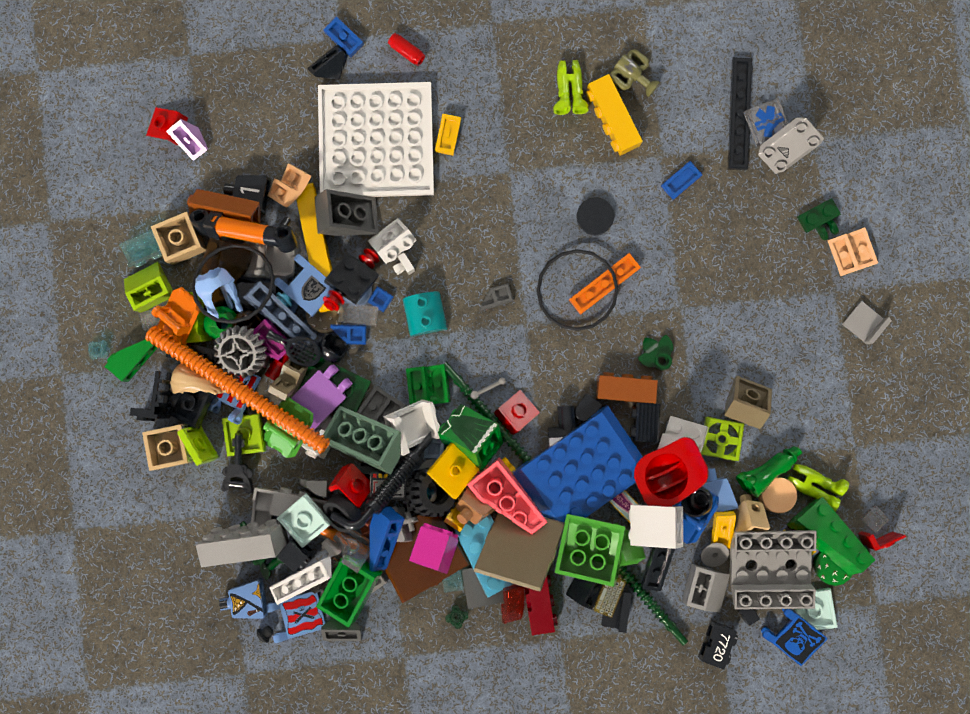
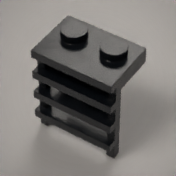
M155 371L151 408H131L130 416H137L136 420L139 421L170 419V415H167V407L172 405L168 403L169 396H173V393L169 392L172 373L167 372L166 380L160 379L161 371ZM159 383L165 384V391H158ZM157 395H164L163 403L157 402Z

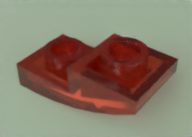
M520 585L504 587V603L501 604L502 623L521 620L524 610V587Z

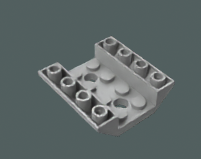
M816 531L734 532L730 544V584L734 609H815L816 589L811 584L812 551H816ZM749 560L756 561L753 568L746 567V563ZM788 560H795V565L792 568L785 566Z

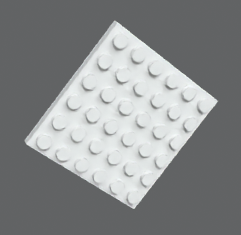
M431 82L318 85L320 193L330 189L370 197L434 195Z

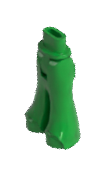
M792 446L790 449L785 448L783 453L778 452L760 467L739 473L736 476V480L746 493L753 494L754 497L758 498L777 476L791 469L793 464L796 463L797 457L802 454V451L795 446Z

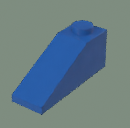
M391 506L385 507L379 515L374 513L370 523V571L372 572L387 569L405 519Z

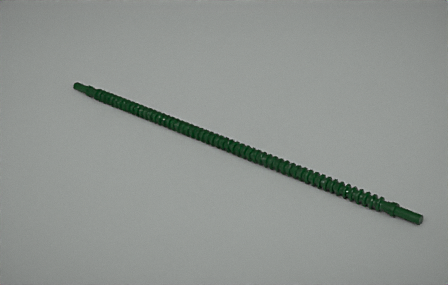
M445 362L446 373L452 378L453 383L461 389L460 392H464V396L468 397L467 400L472 401L471 405L474 404L475 409H479L478 413H482V416L499 424L504 443L507 442V446L512 448L511 451H515V455L519 456L518 459L523 460L522 464L526 461L529 462L532 456H528V452L523 450L524 447H520V443L516 442L517 439L512 438L513 434L510 435V431L505 430L506 426H502V422H498L499 418H495V413L492 414L491 409H487L488 405H484V401H480V396L476 399L471 398L470 394L473 392V388L470 389L469 384L465 383L463 377L458 375L448 362ZM627 566L619 567L618 575H622L621 578L626 579L625 583H629V588H633V592H637L636 596H640V600H644V605H648V609H652L651 613L656 614L655 618H659L660 623L663 622L666 630L671 632L682 646L685 645L688 640L676 627V623L668 618V613L665 614V610L660 609L661 605H657L656 600L653 601L654 597L649 596L650 592L642 589L641 583H638L639 580L634 579L635 575H631L630 570L627 571Z

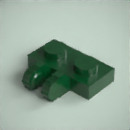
M832 198L797 217L806 233L816 228L821 239L824 241L829 236L825 227L822 226L823 224H827L832 234L836 235L839 233V229L832 219L840 216L841 213Z

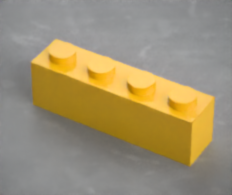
M608 74L589 83L586 96L590 102H593L595 114L598 119L601 118L603 130L612 140L611 146L615 152L618 151L621 156L639 147L643 141L610 75Z

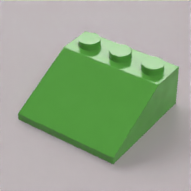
M567 514L555 573L616 587L626 527Z

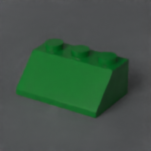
M342 557L316 607L349 628L358 619L383 571L372 572L370 571V563L367 561Z

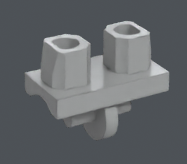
M392 507L405 518L397 542L413 541L411 531L415 530L414 523L418 522V518L411 517L410 511L406 512L405 507Z

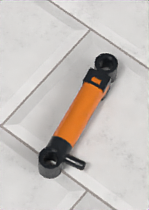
M196 209L189 216V220L200 236L208 235L209 238L219 240L224 236L278 247L283 253L292 252L298 245L292 228L289 226L291 223L289 217H284L278 227L227 218L223 212L213 210L208 214L205 209Z

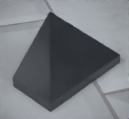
M334 46L307 69L315 77L340 79L344 52L338 46Z

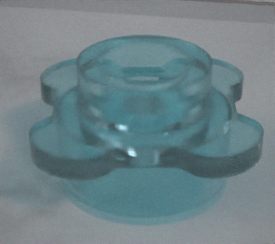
M91 341L89 343L88 352L90 359H106L109 356L106 348L108 345L107 341Z

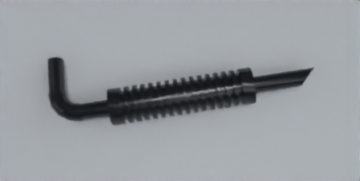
M432 432L428 433L414 452L409 450L410 453L400 460L391 475L389 474L378 487V490L365 503L367 510L358 520H347L337 512L331 514V519L348 530H357L362 528L374 513L379 515L393 496H395V493L403 486L402 484L407 481V478L412 475V472L422 462L420 456L433 441Z

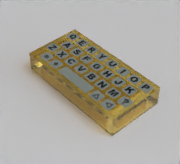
M617 578L616 587L602 585L593 610L612 618L626 580Z

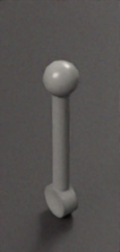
M502 377L499 381L479 391H473L470 394L471 398L476 399L480 394L500 384L504 385L506 379Z

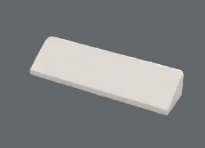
M331 557L320 560L270 586L269 588L276 604L278 605L332 578Z

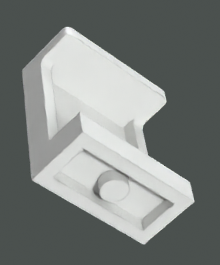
M420 400L383 416L387 426L401 432L400 455L404 456L410 453L409 448L420 444L430 431L432 432V438H440L438 434L440 425L437 422L436 408L432 402Z
M630 505V545L674 549L683 547V506Z

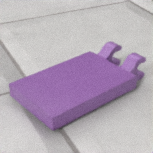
M334 364L329 366L324 373L318 370L291 398L313 413V423L310 429H316L347 398L344 392L353 384L348 378H345L337 387L330 380L339 371Z

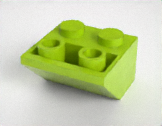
M159 262L124 279L125 294L133 310L140 313L168 300L173 290Z

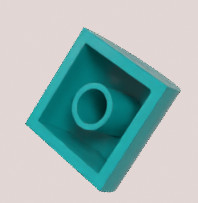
M425 292L403 298L410 337L447 330L440 292Z

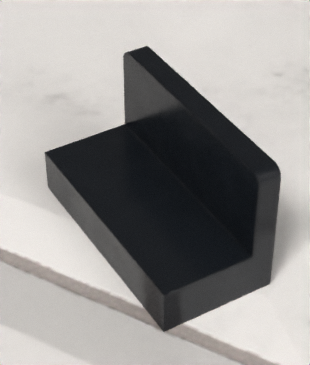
M574 578L566 595L581 606L592 610L605 585Z
M622 589L619 590L621 591L620 594L615 593L619 597L616 599L617 602L613 603L616 605L613 608V612H611L612 615L608 616V613L603 609L601 625L616 628L618 632L626 633L632 593L629 590Z

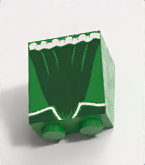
M462 404L452 411L450 418L440 426L438 432L440 440L444 445L448 447L450 443H454L479 468V472L487 466L503 445L499 424Z

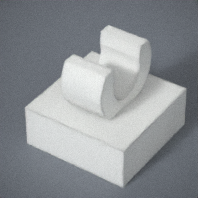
M405 253L398 256L400 263L393 266L397 275L405 270L408 275L415 272Z
M328 538L321 543L322 549H326L329 553L328 557L335 558L346 548Z

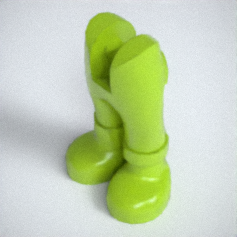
M572 60V74H566V61H559L557 84L560 99L553 107V111L557 115H565L571 110L569 83L572 85L573 113L585 114L589 110V105L582 98V71L578 60Z
M795 464L793 470L806 476L804 482L791 476L788 477V480L793 483L796 490L815 499L823 497L836 512L841 500L818 489L812 483L828 489L837 496H843L849 488V482L845 479L834 482L812 468Z

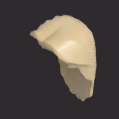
M178 364L172 372L169 390L174 394L184 392L196 393L198 391L210 392L214 395L226 393V390H221V387H217L216 383L212 384L211 380L208 381L206 377H201V374H197L196 370L192 371L191 367H186V364Z

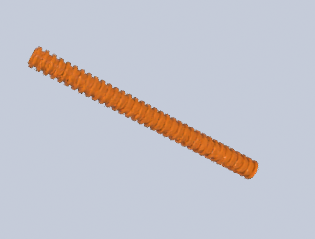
M158 326L151 327L146 333V341H150L151 344L165 351L166 354H170L172 358H175L182 364H186V367H191L192 371L196 370L197 374H201V377H206L208 381L211 380L212 384L216 383V386L221 387L223 391L226 390L227 394L231 393L232 397L236 396L238 401L241 400V403H246L247 407L251 406L253 411L257 410L258 414L262 413V417L272 420L273 424L277 423L278 427H282V430H287L288 434L292 433L293 437L297 436L299 441L303 440L302 442L304 444L307 443L308 447L312 446L314 451L318 450V453L321 454L327 449L330 444L329 438L325 439L324 435H320L318 431L315 432L314 428L310 429V426L304 425L303 421L299 422V419H295L294 415H289L288 411L284 412L283 408L279 409V405H274L272 401L269 402L268 398L264 399L263 395H259L257 391L254 392L253 388L249 389L248 385H244L242 381L239 382L237 378L234 379L233 375H227L228 372H224L221 368L218 369L219 367L214 365L213 362H209L207 358L204 359L202 355L194 352L193 349H189L187 345L174 339L173 336H169L167 332L159 329Z

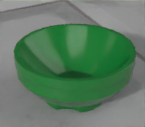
M215 307L219 318L223 317L227 320H233L237 315L228 307ZM207 316L204 318L205 332L214 340L220 337L221 332L232 327V324L228 323L225 329H219L216 321Z

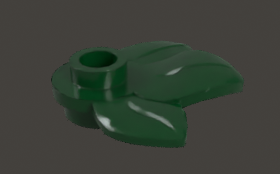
M664 335L659 342L651 338H644L643 350L645 353L638 357L640 363L645 367L667 370L672 364V357L670 355L673 351V343L667 335ZM661 357L665 359V364L663 365L659 363Z

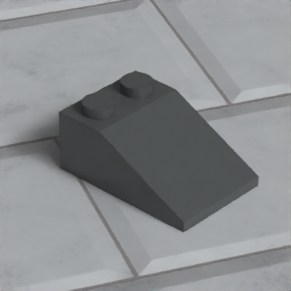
M326 189L315 196L318 234L342 236L379 233L375 197Z

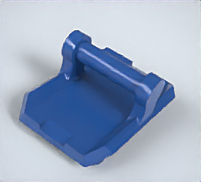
M711 492L713 498L712 508L706 515L690 517L683 511V542L686 544L697 542L717 510L719 497ZM681 501L674 506H681Z

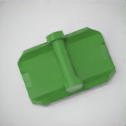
M291 398L280 402L279 409L283 408L284 412L288 411L289 415H294V418H298L299 422L303 421L304 425L311 427L313 423V413ZM268 420L263 427L266 430L264 433L266 445L281 452L286 458L295 457L303 440L299 441L297 436L293 437L292 433L288 434L287 430H282V427H278L277 423L273 424L272 420Z

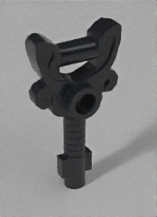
M235 433V438L232 439V446L235 447L234 462L222 470V474L226 477L223 480L221 490L225 492L230 488H243L246 493L250 494L253 492V483L250 477L254 472L251 468H248V465L242 462V447H245L243 433ZM238 476L242 478L243 481L232 480V477Z

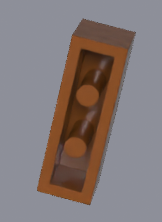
M603 372V375H599L597 378L596 399L656 404L658 380H652L653 376H641V379L633 378L632 374H622V377H614V373Z

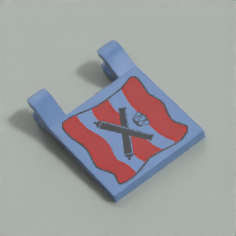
M317 590L294 596L278 605L274 601L265 606L268 613L281 609L286 631L274 634V643L321 630L325 620L323 612L316 607L319 602Z

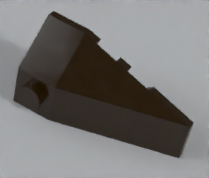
M210 238L204 258L217 248L231 244ZM236 247L219 251L206 261L202 267V275L217 267L224 268L235 279L233 283L237 286L236 282L241 275L244 276L247 272L254 252ZM220 287L212 293L214 307L224 306L226 303Z

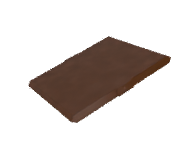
M417 515L418 522L414 523L415 530L411 531L413 541L396 542L387 569L384 570L402 603L430 587L439 585V583L443 582L442 580L471 564L459 542L447 574L409 561L420 527L424 523L453 532L451 527L443 522L445 520L444 516L426 517Z

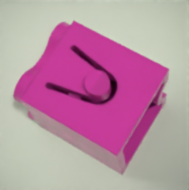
M424 523L420 527L409 561L447 574L459 541V535Z

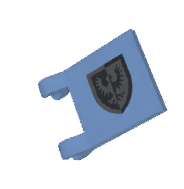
M297 254L294 260L304 269L290 285H287L279 277L275 279L274 284L313 317L324 305L323 297H329L328 291L334 289L324 283L326 277L300 254Z

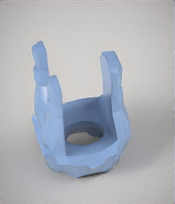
M217 267L203 275H198L195 282L196 293L203 300L207 312L216 318H219V315L212 302V293L219 287L222 290L228 308H234L231 301L233 300L237 311H243L240 300L237 297L236 286L233 283L235 279L224 268Z

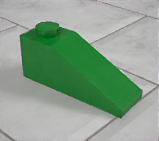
M145 339L113 353L107 359L108 363L104 367L119 380L129 382L157 350V347Z

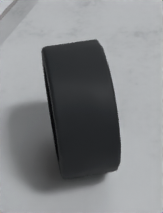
M341 493L332 496L323 506V512L332 522L331 525L340 532L347 533L351 530L344 528L331 519L333 512H337L350 521H356L362 516L360 508H357Z

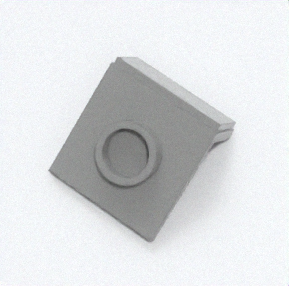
M861 301L842 325L865 344H873L892 320L889 317L882 318Z

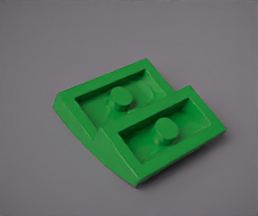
M444 364L406 369L410 405L420 400L430 401L433 404L451 402L448 374Z

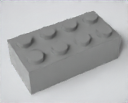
M272 519L262 524L252 522L242 527L237 524L230 526L228 529H222V527L210 530L211 532L208 535L202 537V540L196 544V549L201 567L276 557L289 543L287 530L276 519Z

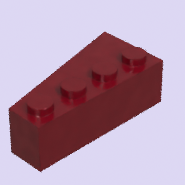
M550 575L546 576L541 591L524 587L532 636L555 632L554 626H558L556 614H552L551 608L555 604L553 594H549V587H552Z

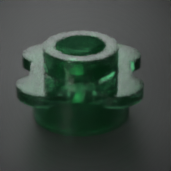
M454 605L450 614L446 615L445 620L455 626L456 629H460L464 620L468 619V613L460 610L458 605Z

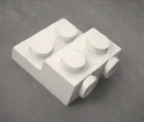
M398 218L368 240L386 264L394 261L401 252L410 249L413 243L417 241Z
M670 416L658 449L680 438L689 437L695 441L701 452L709 427Z

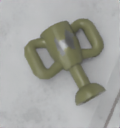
M635 49L630 50L627 55L624 54L610 73L614 85L619 89L627 90L631 87L633 81H638L646 88V95L648 97L653 94L661 83L659 81L650 82L641 75L642 71L649 66V60ZM632 56L636 58L639 62H641L643 65L638 66L636 62L631 59ZM620 74L623 78L627 79V83H624L616 75Z

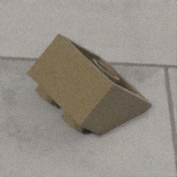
M736 375L725 403L724 416L761 429L771 414L772 389Z

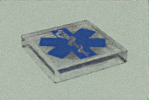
M779 98L743 112L757 147H760L761 144L775 134L773 130L778 124L783 123L785 126L789 124Z

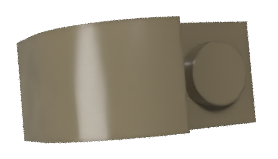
M289 359L283 365L279 377L270 385L268 392L284 401L288 397L292 398L302 383L308 367L297 365Z

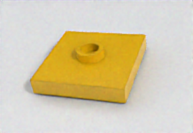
M450 443L427 471V474L453 499H457L479 471V468L454 443Z

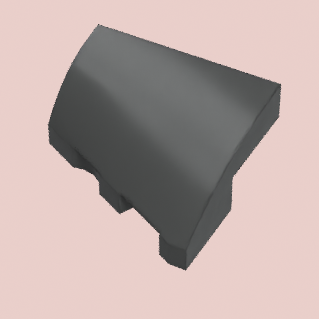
M296 478L297 484L319 496L328 497L333 493V491L330 492L328 489L330 480Z

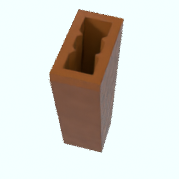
M197 189L187 200L189 214L196 209H205L208 214L213 210L223 212L227 218L261 224L260 203L257 201Z

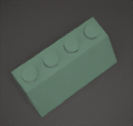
M339 406L323 434L325 439H330V447L390 475L400 458V431L342 406Z

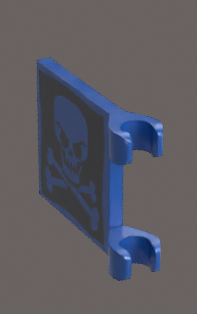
M782 609L784 615L791 620L777 635L764 626L761 629L762 636L802 666L828 638L793 609Z

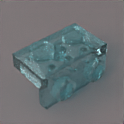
M152 229L119 244L128 260V267L135 266L137 268L145 264L147 259L152 258L155 260L162 257Z

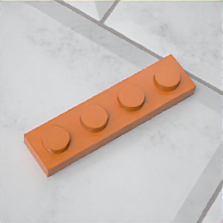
M628 253L611 268L616 274L619 286L641 267L632 255ZM606 270L569 299L580 315L615 289L610 271Z

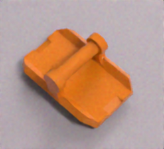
M183 287L172 290L165 306L154 307L151 314L156 318H160L157 325L159 329H162L169 336H173L174 339L186 345V340L201 310L194 302V296Z

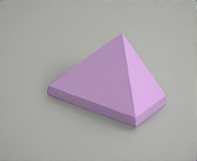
M182 119L166 131L193 161L208 149L199 128Z

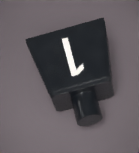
M238 175L235 179V185L224 184L223 193L224 195L259 202L260 214L265 215L271 179L267 175Z

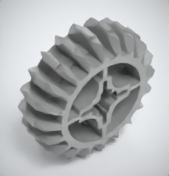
M239 325L233 328L229 327L226 331L221 332L220 337L216 339L217 344L213 348L218 351L214 354L215 357H219L216 364L222 363L221 369H227V375H231L234 372L235 378H238L240 375L242 378H246L248 375L253 376L255 372H259L261 370L260 366L265 364L263 359L267 358V354L263 353L267 350V347L262 346L265 340L258 339L260 333L254 335V329L251 328L247 331V326L240 328ZM233 338L232 349L228 350L229 342ZM253 354V361L248 365L249 355Z

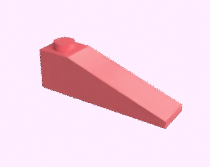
M500 457L467 484L481 502L494 508L495 511L503 514L530 534L535 533L548 523Z

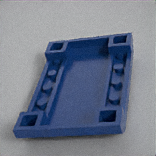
M606 405L593 414L589 420L529 462L526 461L512 473L544 517L565 523L567 514L586 518L636 483L634 470L638 461L643 456L609 406Z

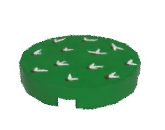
M819 552L815 556L814 571L824 583L837 586L844 584L851 578L852 575H849L830 560V557L824 552Z

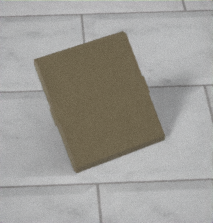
M498 513L491 530L486 536L485 544L474 567V572L541 591L550 565L555 558L565 523L545 517L548 523L535 533L530 534L503 514Z

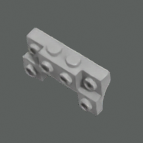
M256 487L252 499L251 523L258 522L262 524L272 520L273 515L280 516L306 493L322 511L324 504L328 500L311 496V493L306 491H299L298 494L292 493V489L280 487V490H271ZM319 534L318 536H316V537H320V538H323V539H327L325 536H323V535H321V534Z

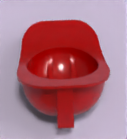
M683 437L643 456L635 467L634 479L648 506L672 507L706 483L708 467L695 441L689 437Z

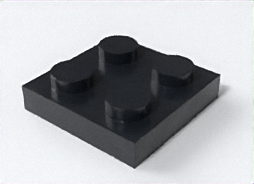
M203 391L177 393L168 414L199 429L214 394Z

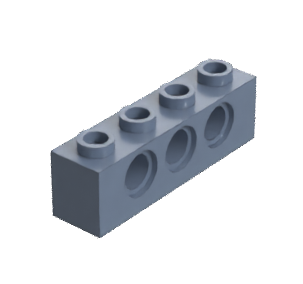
M259 281L253 285L243 298L255 309H258L267 297L269 289ZM273 293L264 308L259 312L265 319L268 318L287 339L295 336H305L314 340L317 337Z

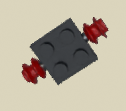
M364 249V255L360 254L358 256L359 260L347 253L325 278L324 283L334 289L328 291L329 297H323L324 306L327 309L338 311V304L343 305L345 303L343 296L356 305L378 279L379 274L372 270L375 267L374 263L379 262V255L375 250Z

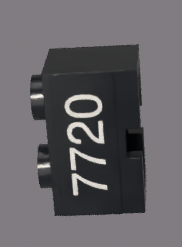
M710 620L706 632L709 638L707 643H702L698 658L702 662L725 669V666L731 660L730 652L732 646H735L737 643V631L729 626Z

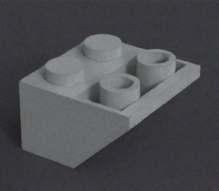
M691 564L682 602L686 606L720 613L730 574Z

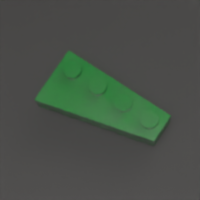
M823 497L811 501L786 524L796 531L815 530L816 549L827 554L830 560L849 575L864 572L875 561L874 557Z

